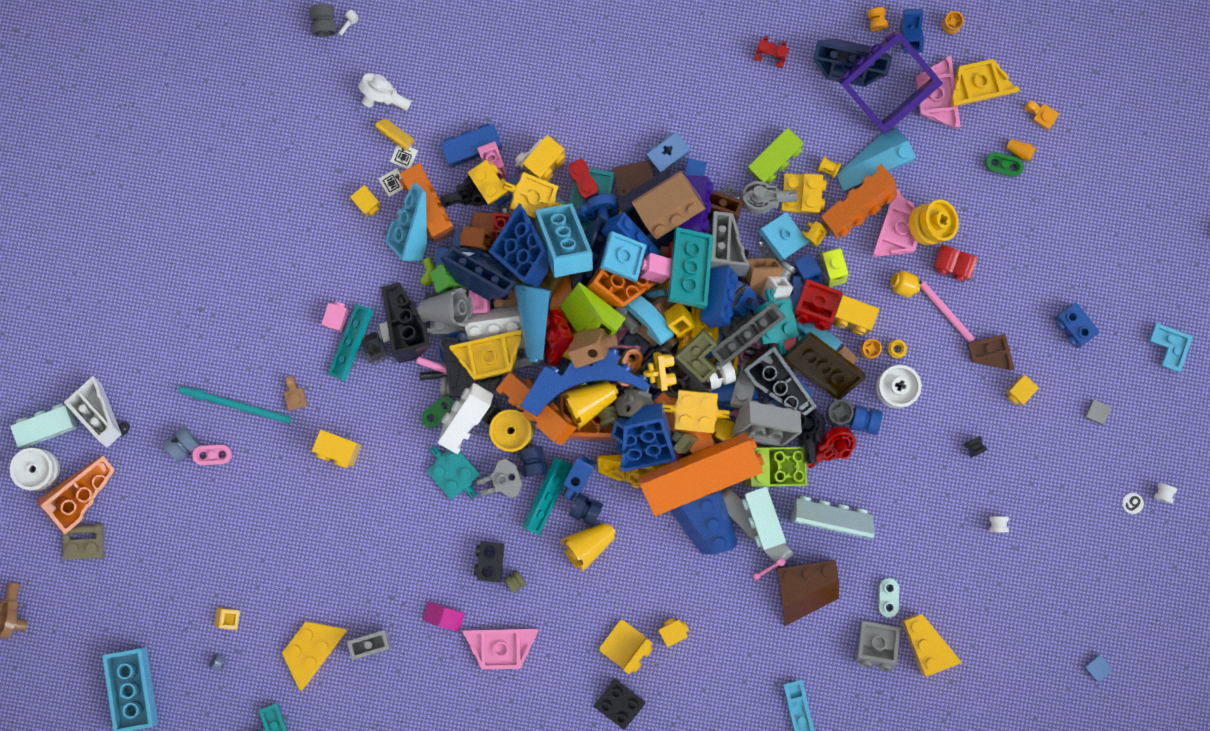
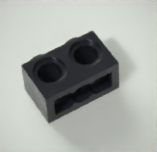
M481 541V544L477 545L476 556H479V562L474 566V576H477V580L501 582L505 543ZM488 546H492L495 549V555L491 558L485 555V549ZM487 565L493 568V574L490 577H486L483 574V568Z

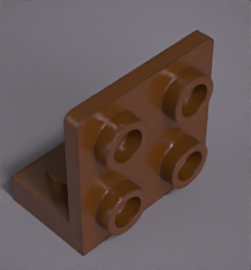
M649 160L613 168L619 198L654 178Z

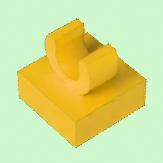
M817 221L814 224L809 222L807 225L811 229L808 232L802 231V234L811 245L818 247L827 234V230Z

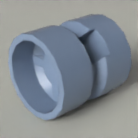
M183 426L175 432V437L170 436L162 445L174 460L180 462L187 456V451L192 452L200 443Z

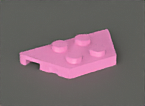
M948 56L940 63L931 67L943 84L918 105L919 115L959 129L961 126L958 106L951 108L955 80L952 57ZM926 72L921 73L915 78L916 91L930 79Z
M898 189L895 200L889 204L872 255L873 257L915 252L918 242L912 236L909 228V216L915 206L910 200L907 201Z
M538 629L463 630V634L481 669H521L538 633Z

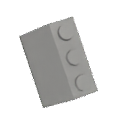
M749 401L739 410L731 438L747 432L749 438L753 437L756 443L783 447L802 433L800 411L793 410L792 408L776 407L773 404H761L758 401Z

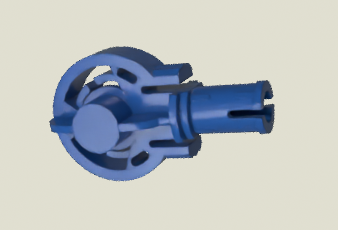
M599 193L590 198L587 203L581 204L580 209L575 211L579 221L589 222L597 217H602L608 221L609 218L619 213V205L614 194Z

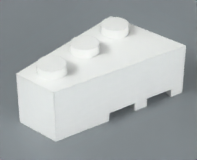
M517 306L490 309V313L473 314L472 318L466 322L469 324L465 326L468 340L470 341L521 330ZM523 337L519 348H524Z

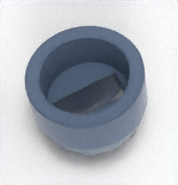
M215 654L209 662V668L215 671L222 670V664L226 665L224 657Z

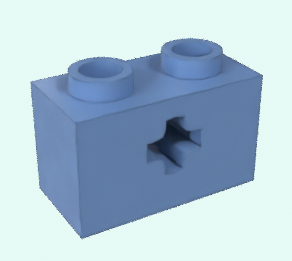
M678 132L673 135L669 133L662 139L663 142L658 146L654 144L647 150L646 159L650 161V164L658 174L670 169L690 154L691 149ZM664 149H665L666 151L671 150L670 155H668V154L663 155Z

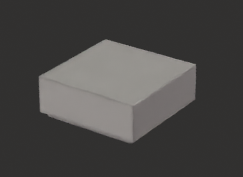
M1093 399L1085 417L1104 425L1112 407Z

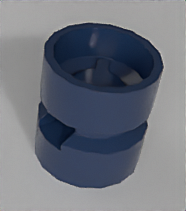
M636 332L634 334L629 333L626 336L624 345L640 346L641 350L639 351L644 356L648 351L649 342Z
M542 446L518 451L520 461L524 463L522 466L523 477L548 472L546 462L542 461L544 457Z
M579 493L569 516L577 520L582 518L584 523L594 527L603 503L596 500L589 501V497Z

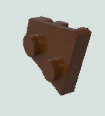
M1006 334L967 343L972 362L1015 370Z

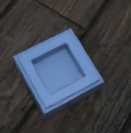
M1099 654L1084 666L1096 682H1100L1113 670Z

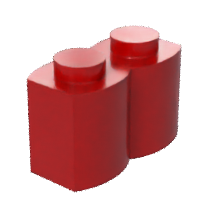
M580 158L570 163V177L577 185L581 199L587 202L598 194L597 184L590 176L589 168L583 159Z
M941 245L932 268L936 269V273L947 276V274H951L955 280L965 282V280L969 281L971 279L978 257Z

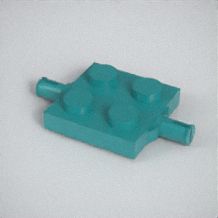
M773 288L766 289L767 301L759 305L756 310H753L754 315L775 301L786 315V318L760 337L761 345L776 343L778 352L783 354L786 353L784 341L799 336L791 298L777 300L774 298Z
M436 445L432 447L429 451L436 457V461L427 470V473L451 500L462 492H466L473 500L478 494L471 485L481 475L480 472L461 451L456 454L449 450L442 454Z

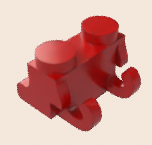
M765 35L764 40L759 41L754 61L761 62L762 57L759 54H767L781 59V63L777 62L776 66L783 69L789 50L786 47L787 41L783 40L782 45L779 46L769 43L767 41L769 36Z

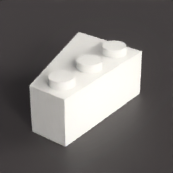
M94 376L64 401L66 406L105 447H109L122 435L102 383Z
M475 383L469 389L465 388L460 401L456 400L451 408L452 411L450 413L447 412L441 421L443 427L438 444L458 454L461 450L462 440L464 438L468 440L471 435L469 431L475 424L478 425L489 409L493 394Z

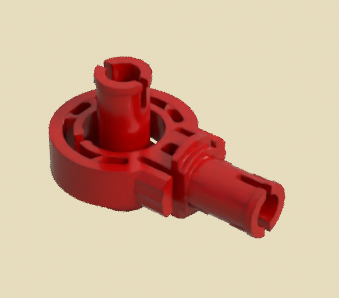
M842 426L829 430L824 435L822 442L817 444V463L812 461V464H807V466L811 469L823 460L831 461L834 458H849L856 446V439L851 430Z

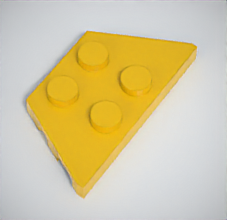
M994 59L959 66L956 69L951 108L1016 94L1020 89L1018 86L1014 87L1007 79L1009 76L1000 69V66Z
M516 330L451 345L449 348L475 381L513 372L522 340V331Z
M306 621L284 649L282 655L300 691L304 690L348 630L346 628Z

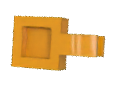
M1033 100L1027 102L1024 107L1026 111L1034 115L1032 121L1047 131L1059 115L1058 112L1046 104H1042L1039 107Z

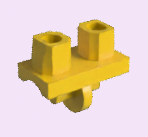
M660 352L653 353L654 363H648V370L643 371V376L649 377L650 383L656 382L657 388L665 391L668 390V386L676 384L675 373H666L665 367L674 366V357L671 354L662 355Z

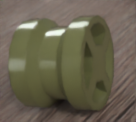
M615 406L606 407L597 414L601 418V427L614 425L615 420L619 419L615 415Z
M517 569L513 571V575L504 578L514 594L518 592L519 588L527 586Z

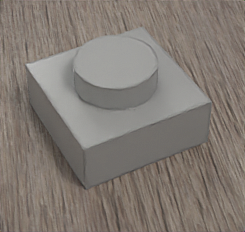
M387 322L379 324L380 329H378L379 337L384 343L390 344Z

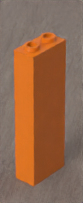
M745 432L638 476L640 486L654 516L764 473L761 466L764 465L761 454H756L754 450L757 449L754 438H749L748 433Z

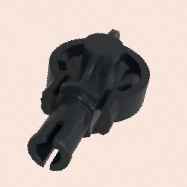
M470 176L466 177L462 184L456 186L455 192L441 196L444 208L459 202L464 204V206L469 204L474 206L487 204Z
M813 409L806 416L802 414L801 428L803 430L797 436L798 445L804 446V462L806 464H812V461L817 463L816 446L818 443H821V436L826 428L824 416Z

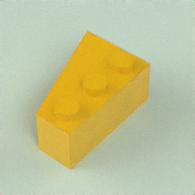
M918 613L901 620L923 676L927 677L962 663L923 614Z

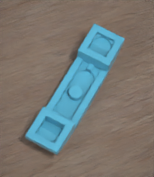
M641 295L624 306L625 309L648 328L647 334L660 346L674 336V332L667 326V322L660 312Z
M803 680L783 684L794 731H815Z

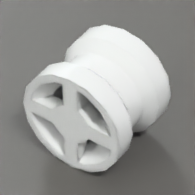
M1158 483V492L1154 495V499L1173 504V495L1177 493L1178 489L1170 485Z
M989 517L991 522L989 532H1009L1007 527L1009 517Z

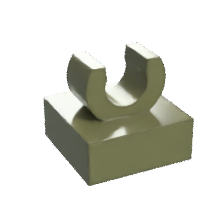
M676 431L672 436V439L677 442L673 449L677 453L686 454L698 438L694 434H684L681 431L679 433Z

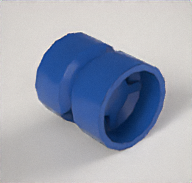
M855 405L850 429L855 431L865 429L868 434L878 435L883 411L871 409L868 412L865 407Z

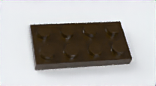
M811 332L807 333L783 354V359L837 400H841L866 379V373Z

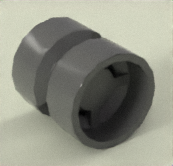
M329 4L311 6L309 11L310 19L313 21L311 23L312 36L329 37L335 35L334 7Z
M836 400L827 407L825 411L826 419L834 426L844 425L852 419L853 407L848 401Z

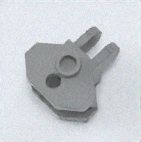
M630 385L629 389H625V392L616 399L615 408L620 416L631 418L643 406L655 403L651 399L652 394H649V388L644 392Z
M507 459L498 461L494 473L490 474V476L477 480L478 485L486 484L489 481H492L494 488L485 489L480 492L481 496L502 492L506 496L514 498L519 496L523 485L517 466ZM511 474H514L515 479L512 481L509 480V476Z

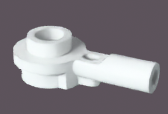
M542 139L534 144L529 152L525 154L522 152L515 159L517 162L515 166L517 168L520 167L523 170L522 163L540 144Z

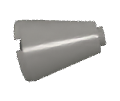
M456 288L421 301L417 311L423 320L464 327L469 324L466 322L473 315L472 299L467 297L466 289Z

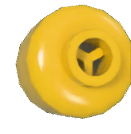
M905 270L896 272L890 282L893 292L906 298L917 294L921 286L918 276Z

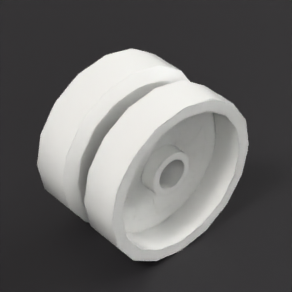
M896 365L880 374L876 381L875 390L882 404L889 408L900 409L911 405L918 399L922 384L919 375L914 369L905 365ZM895 384L900 385L901 389L899 391L897 390L898 387H895Z
M38 448L21 450L14 456L10 465V475L14 483L20 488L30 491L47 490L56 483L60 474V464L56 456L48 450Z

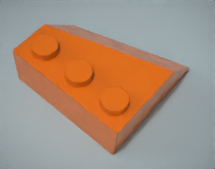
M599 266L586 288L608 305L623 308L657 284V282L640 278L641 270L638 280L633 282L600 269Z
M580 385L573 386L566 391L580 388ZM560 393V411L571 417L565 404L567 397L563 398L562 393ZM614 400V401H613L610 405H608L607 407L615 406L616 400ZM598 415L581 428L577 427L579 421L574 422L573 420L572 423L577 428L567 440L616 441L611 437L614 425L601 427V418Z

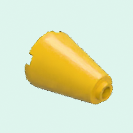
M609 381L565 391L562 393V397H567L566 407L574 422L579 421L577 427L581 428L616 400V394L619 392L614 383L610 384Z
M602 523L566 536L560 542L562 546L566 545L567 550L564 552L576 569L580 567V572H583L615 539L614 534H616V531L611 524Z

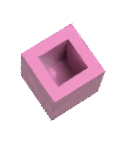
M650 253L643 259L640 278L662 284L670 277L672 259Z
M334 301V304L328 303L321 325L343 332L349 310L345 308V304Z

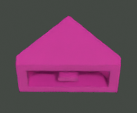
M428 601L422 620L438 627L459 632L465 613Z

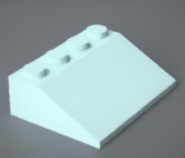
M804 496L794 500L790 522L862 538H874L873 515H869L868 510L857 508L856 511H851L849 506L838 504V507L830 506L831 502L819 500V503L811 502L812 498Z

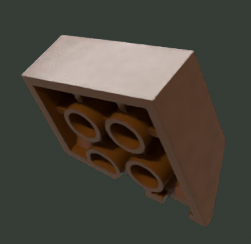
M836 560L776 568L785 626L839 599V578Z

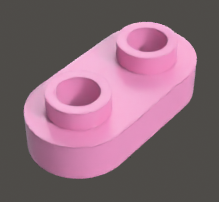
M226 445L198 446L194 449L192 457L194 462L199 465L227 464L232 459V450ZM222 451L226 453L224 458L220 457ZM203 452L207 454L205 459L201 458Z

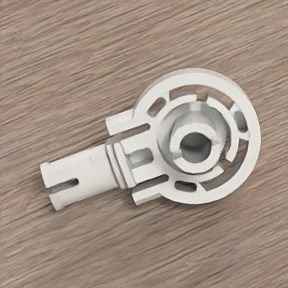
M366 73L358 85L360 91L365 95L362 103L367 107H373L374 102L378 101L386 103L387 106L392 103L407 111L412 100L397 94L396 88H393L391 83L380 74Z

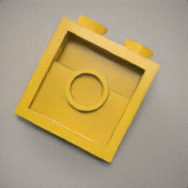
M785 173L783 190L796 189L797 202H782L781 212L819 215L820 210H824L825 207L822 191H826L827 180H823V175Z

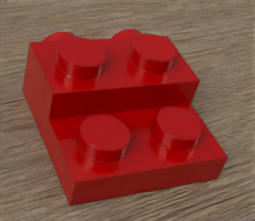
M807 279L794 312L796 320L801 324H813L820 331L830 330L843 292Z
M548 309L544 354L549 365L557 366L573 341L574 336L562 312Z

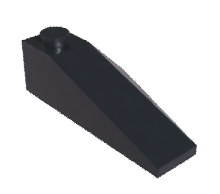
M400 282L382 287L392 355L399 364L418 359V356L420 357L430 347L428 330Z
M667 342L653 352H660L662 355L671 354L674 357V366L665 367L666 373H675L676 384L668 386V390L663 391L666 395L677 399L678 389L712 393L704 382L702 383L675 357L677 352ZM653 353L638 368L637 374L643 375V371L648 370V363H654ZM646 377L648 379L647 383L650 384L651 387L656 389V382L650 383L649 377Z
M769 343L765 344L752 354L743 371L756 387L786 408L800 411L801 416L802 414L806 416L817 407L775 346Z

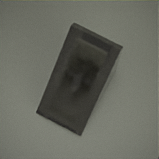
M378 331L363 337L361 343L369 364L374 366L390 358L383 341L379 337Z

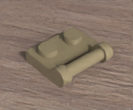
M103 523L75 526L66 534L62 532L63 559L104 558ZM96 533V539L71 540V534Z

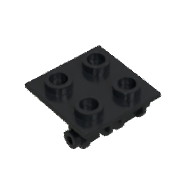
M613 679L593 707L625 730L646 702L642 697L640 698L634 694V691H630L628 687L626 688L619 680Z

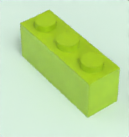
M787 128L748 166L747 172L756 181L771 184L777 177L775 174L779 170L784 171L790 164L788 161L792 157L796 159L803 152L804 142Z

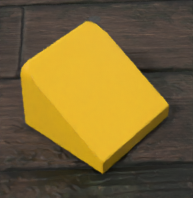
M217 608L214 627L237 630L240 610Z

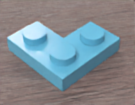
M1155 323L1148 342L1166 348L1160 366L1179 373L1182 370L1193 336Z

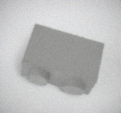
M387 629L347 641L352 660L392 648Z

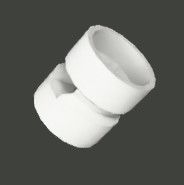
M717 361L715 365L717 371L704 383L710 390L721 387V384L727 385L735 382L736 374L732 363L729 361L722 366Z

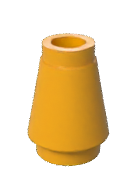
M1012 138L1006 149L1021 160L1030 162L1036 151L1033 144Z

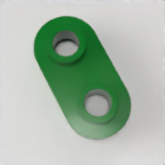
M994 152L985 160V166L990 172L1004 176L1017 177L1024 170L1023 162L1013 156ZM992 160L997 162V166L992 165ZM1010 165L1015 166L1016 170L1012 171Z
M448 396L441 397L423 412L421 417L422 423L428 428H436L442 423L444 415L452 411L451 408L455 401ZM443 403H449V408L443 409ZM429 415H434L432 422L428 421Z

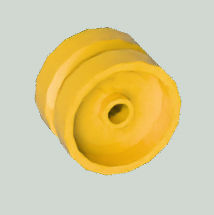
M941 199L916 206L909 216V228L912 236L917 242L926 246L951 240L956 235L959 226L956 210L949 202Z
M508 409L499 412L493 418L489 434L497 448L507 452H518L530 444L533 438L534 427L532 421L526 418L522 412ZM509 427L515 429V432L511 435L509 434L510 431H508Z

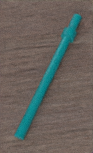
M180 386L179 393L191 396L195 400H206L290 424L292 420L290 416L205 393L202 389H191Z

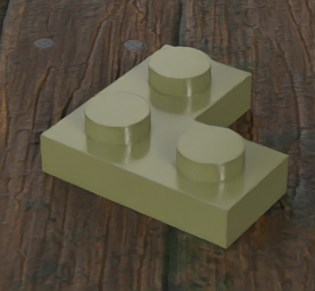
M703 329L675 354V357L703 383L717 371V367L705 357L717 346V341Z

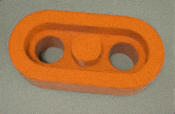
M629 348L624 351L618 365L622 363L632 369L631 373L637 376L636 371L643 361L642 353L637 349ZM633 354L634 359L629 361V356ZM617 382L618 384H620V385H622V386H630V385L625 384V383Z

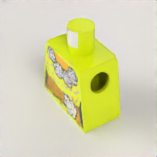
M841 248L818 253L827 286L833 287L846 283L849 274Z

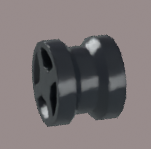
M981 436L963 444L969 450L970 458L988 450L983 445Z

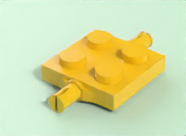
M522 172L516 186L505 181V186L502 188L513 193L509 209L515 210L520 203L527 215L534 219L535 210L562 205L555 202L559 186L525 172Z
M678 389V398L675 405L663 404L665 412L674 413V429L714 433L717 417L729 419L727 414H730V410H718V393Z

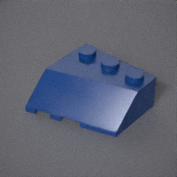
M519 203L488 252L525 284L538 287L548 272V251L522 204Z
M662 403L643 406L624 423L620 472L677 461V452L673 449L676 443L672 439L673 434Z
M721 490L671 510L702 555L733 550L738 545Z

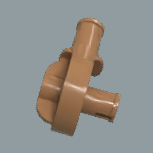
M17 583L7 584L5 599L0 601L1 639H9L13 630L25 632L27 627V620L17 619V607H20L17 597L21 586Z

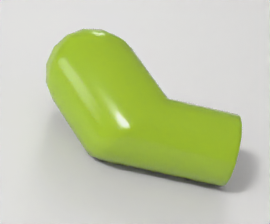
M431 257L422 260L426 271L420 281L424 286L433 283L430 273L436 269Z

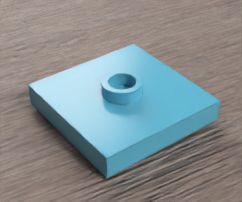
M787 212L758 231L781 262L809 243Z
M611 231L608 235L600 269L636 282L647 245Z

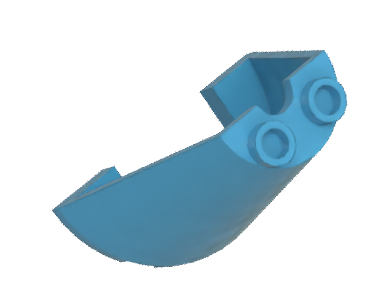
M517 283L514 290L525 355L529 357L528 361L539 363L546 358L544 348L548 309H550L552 300L551 290L543 289L540 285L536 287Z

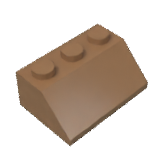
M682 171L677 172L632 201L645 226L656 240L705 209L701 196Z

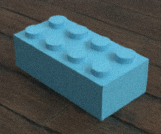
M573 204L535 210L536 230L548 251V262L554 277L593 270L592 250Z
M147 647L102 655L113 731H133L159 725Z

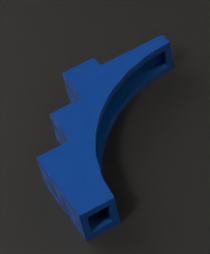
M611 347L603 360L594 362L592 367L585 365L575 369L571 361L563 376L559 375L561 371L551 365L549 368L545 366L520 407L537 417L544 407L557 395L585 382L599 380L617 381L632 385L644 392L647 391L650 384L647 383L648 379L643 375L638 374L636 376L632 374V369L623 363L618 365L617 363L621 358L618 355L619 351Z

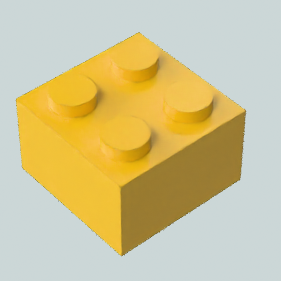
M546 135L522 163L524 172L549 182L554 176L552 174L556 168L560 169L566 162L565 149L549 135Z
M843 295L833 321L834 326L841 329L847 327L852 329V333L859 336L866 335L872 331L879 308Z
M320 429L312 452L317 453L315 456L325 461L333 459L335 460L333 464L348 468V465L354 466L362 445Z

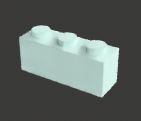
M63 404L53 406L52 410L48 412H37L30 419H27V417L15 421L16 424L10 426L18 448H27L78 428L73 412Z
M764 487L744 494V499H741L744 509L749 511L750 517L748 522L751 529L755 528L757 536H754L757 547L766 550L786 543L768 488Z

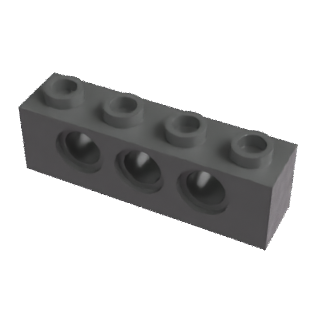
M773 301L714 347L711 352L720 364L724 366L785 319L786 315Z

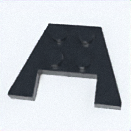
M441 336L450 396L461 398L465 388L469 389L473 383L493 394L503 374L475 381L449 348L451 345L458 344L459 339Z

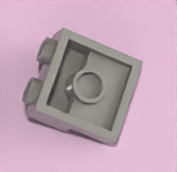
M862 621L855 662L860 663V666L863 668L878 666L879 670L885 672L894 669L897 665L900 628Z

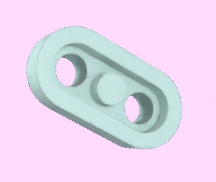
M891 578L883 579L879 584L878 609L881 615L885 617H893L899 610V585ZM889 584L893 587L891 592H888L886 590V587ZM888 604L892 605L891 611L886 610Z

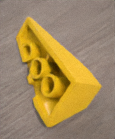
M621 455L598 456V473L617 481L624 480L633 484V488L638 489V487L641 488L638 476L669 463L620 472Z

